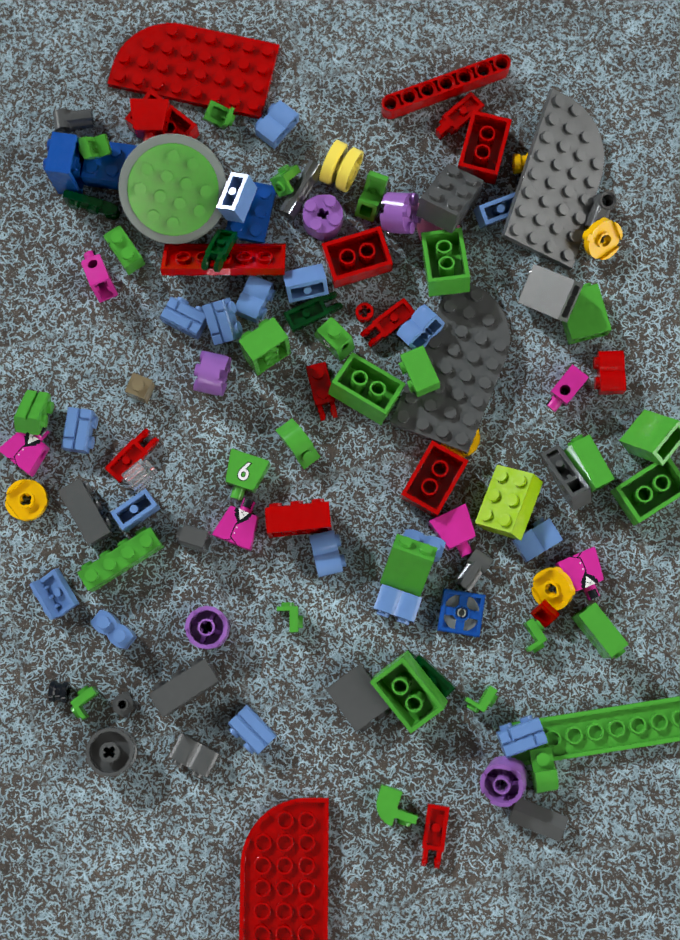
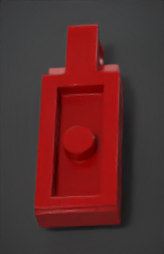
M469 92L442 116V119L439 121L440 126L435 129V136L441 140L448 133L450 135L456 133L470 121L472 110L481 111L485 105L472 92Z

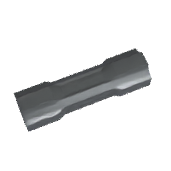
M309 160L293 189L294 192L286 198L279 209L281 215L292 221L295 220L302 209L304 201L314 185L319 181L322 168L320 164Z

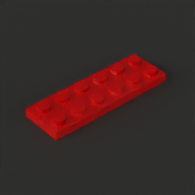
M164 244L161 275H285L286 244H234L226 261L223 262V268L220 272H214L215 260H211L208 270H202V260L209 244Z

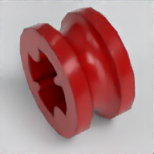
M363 302L356 307L355 315L358 321L366 323L373 318L374 310L371 304ZM362 308H367V311H370V313H367V317H362V314H359V312H362Z

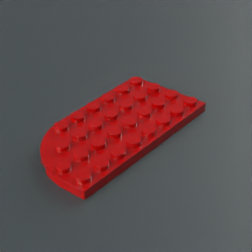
M157 24L137 32L124 43L114 59L107 84L108 87L145 95L151 89L163 99L205 108L208 107L209 102L212 100L229 109L230 107L235 108L233 114L259 119L263 115L280 45L186 24Z
M304 797L284 801L263 814L250 830L243 846L240 864L239 940H328L329 797Z

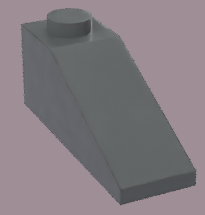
M559 444L540 453L561 494L573 511L592 502L589 485Z

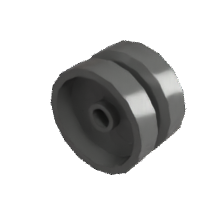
M109 727L99 730L92 735L86 747L87 763L91 769L99 775L107 777L126 772L133 766L138 755L137 740L131 732L121 727ZM112 747L115 748V755H112L110 753V749Z

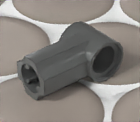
M59 108L53 111L55 132L70 134L73 130L94 128V118L91 109L70 111L65 108Z
M605 191L593 198L592 208L584 224L586 229H589L597 220L604 217L608 218L611 209L617 203V197L613 192ZM602 198L606 200V206L602 203Z
M476 547L466 561L467 564L455 580V583L467 592H470L494 559Z

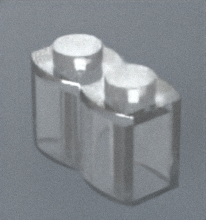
M139 459L121 476L134 491L139 493L157 479L156 474L158 471L147 459L145 461Z

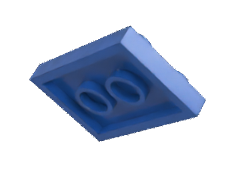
M254 182L257 186V191L244 223L228 220L226 230L237 232V240L265 244L276 191L273 185Z

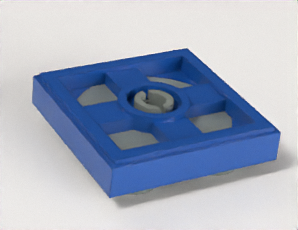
M443 588L437 631L479 638L486 595Z

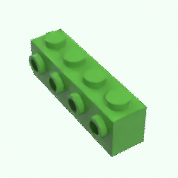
M143 527L136 531V536L130 540L126 538L117 544L118 547L110 551L109 549L99 555L100 558L95 562L89 561L82 565V570L77 573L87 590L90 592L96 591L164 548L154 529Z

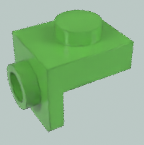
M211 100L202 120L225 130L228 126H232L236 115L233 112L235 108L230 107L229 109Z
M106 134L95 137L84 136L78 139L79 152L84 159L95 160L112 154Z
M287 164L278 169L279 173L270 179L279 197L294 192L289 180L301 172L298 165L289 167Z
M283 602L281 606L277 607V612H289L290 633H299V628H303V615H299V607L294 606V602Z
M533 618L523 623L535 641L526 647L525 650L527 652L532 650L536 653L545 647L543 644L547 641L543 634L545 629L539 620L535 621Z
M87 685L77 692L78 696L70 701L73 706L71 710L77 718L84 720L90 717L83 708V705L100 694L95 686L89 688Z
M488 685L478 703L466 697L464 700L468 703L466 707L475 713L479 711L485 712L487 707H492L498 696L495 695L497 689Z

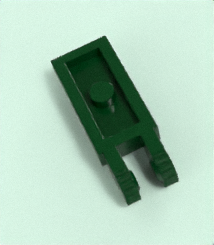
M64 190L62 197L67 206L72 209L84 208L87 212L98 215V212L103 213L107 219L112 220L120 216V211L114 203Z
M217 229L205 251L201 264L202 270H208L211 260H215L214 272L221 271L223 262L226 261L238 239L237 232Z
M331 292L328 295L316 297L284 312L292 333L342 309L343 305L341 302L327 308L324 304L334 300L338 296L337 293Z

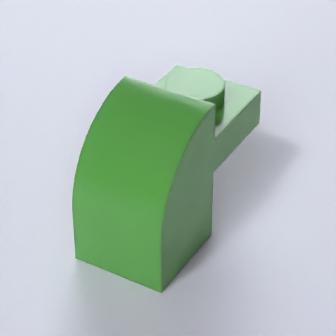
M369 171L354 216L374 222L381 207V201L386 194L388 176Z
M292 418L275 430L303 469L320 458L309 437Z
M551 746L528 750L532 767L530 773L534 793L558 790L557 769H555Z
M381 784L376 799V807L380 818L389 826L393 825L394 818L398 819L397 823L404 826L416 825L417 814L398 808L402 790Z

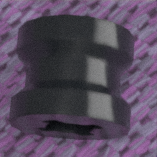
M52 680L48 691L49 702L60 700L62 703H68L71 688L70 682L58 683V681Z

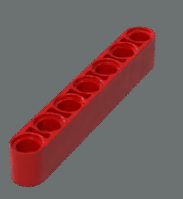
M499 54L388 94L382 99L381 114L386 119H394L502 80L508 75L511 60L507 55ZM501 65L504 69H500L497 66ZM479 72H484L486 75H480ZM460 79H466L468 82H462ZM447 85V86H449L450 88H449V89H444V88H442L441 86ZM429 92L431 93V95L426 96L423 93ZM408 98H409V99H412L413 101H412V102H406L405 99H408ZM392 105V106H394L395 108H393V109H388V108H386V106Z

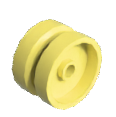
M336 140L323 162L319 181L328 185L335 181L336 189L346 193L358 174L364 152L355 147L348 151V144Z

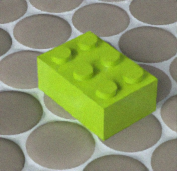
M497 465L475 523L486 531L521 541L543 481L533 473Z

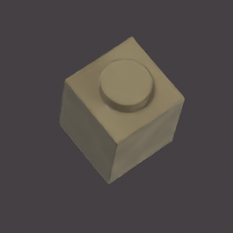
M132 373L125 392L129 397L148 404L156 385L151 379Z

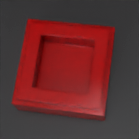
M545 599L530 613L536 620H539L544 628L549 626L560 615Z

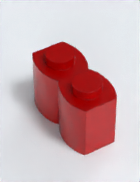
M598 351L596 357H593V369H597V377H594V389H598V395L624 394L626 391L624 351Z

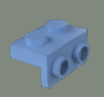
M59 568L53 569L40 580L29 584L34 596L38 599L44 613L50 620L64 616L80 604Z

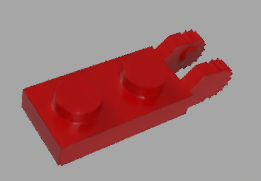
M402 298L373 320L372 324L364 329L360 335L364 338L375 329L379 332L377 336L369 341L368 345L371 348L399 329L406 321L410 320L415 310L405 298Z
M326 362L306 366L315 407L318 408L320 420H325L326 416L322 405L330 404L333 418L338 417L334 403L335 398L328 394L331 381Z
M147 428L135 439L133 438L104 468L119 483L159 443V439L155 437L144 448L139 444L150 434Z
M427 804L421 847L423 849L421 866L426 867L428 850L436 851L434 868H440L441 856L445 846L449 806Z

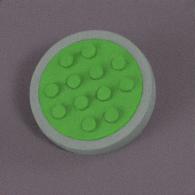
M161 134L143 141L125 160L119 176V199L128 220L143 235L161 243L183 244L204 236L219 221L222 214L217 209V205L227 179L220 161L206 145L182 134Z

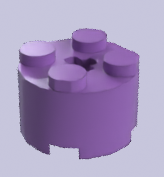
M387 192L381 201V203L385 204L384 213H380V224L383 231L398 234L414 233L417 223H421L422 218L416 216L419 201L418 194Z
M326 194L316 195L306 201L303 209V224L307 234L319 241H328L335 238L341 231L343 226V209L334 196Z
M201 351L199 360L201 363L196 364L194 376L198 377L195 379L193 390L215 396H223L227 387L228 372L230 373L231 357L209 351Z
M203 606L189 614L185 623V631L190 643L198 648L210 650L224 644L229 636L230 625L228 618L223 612L215 607ZM208 622H211L210 626L213 629L211 632L208 631V634H205L203 625H208Z
M505 756L495 757L491 760L480 780L481 792L491 800V804L499 807H510L522 797L528 783V774L524 763L516 758H506Z

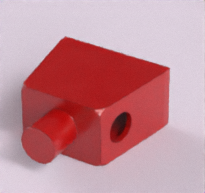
M130 98L133 129L136 137L143 138V141L151 137L167 133L172 110L169 99Z

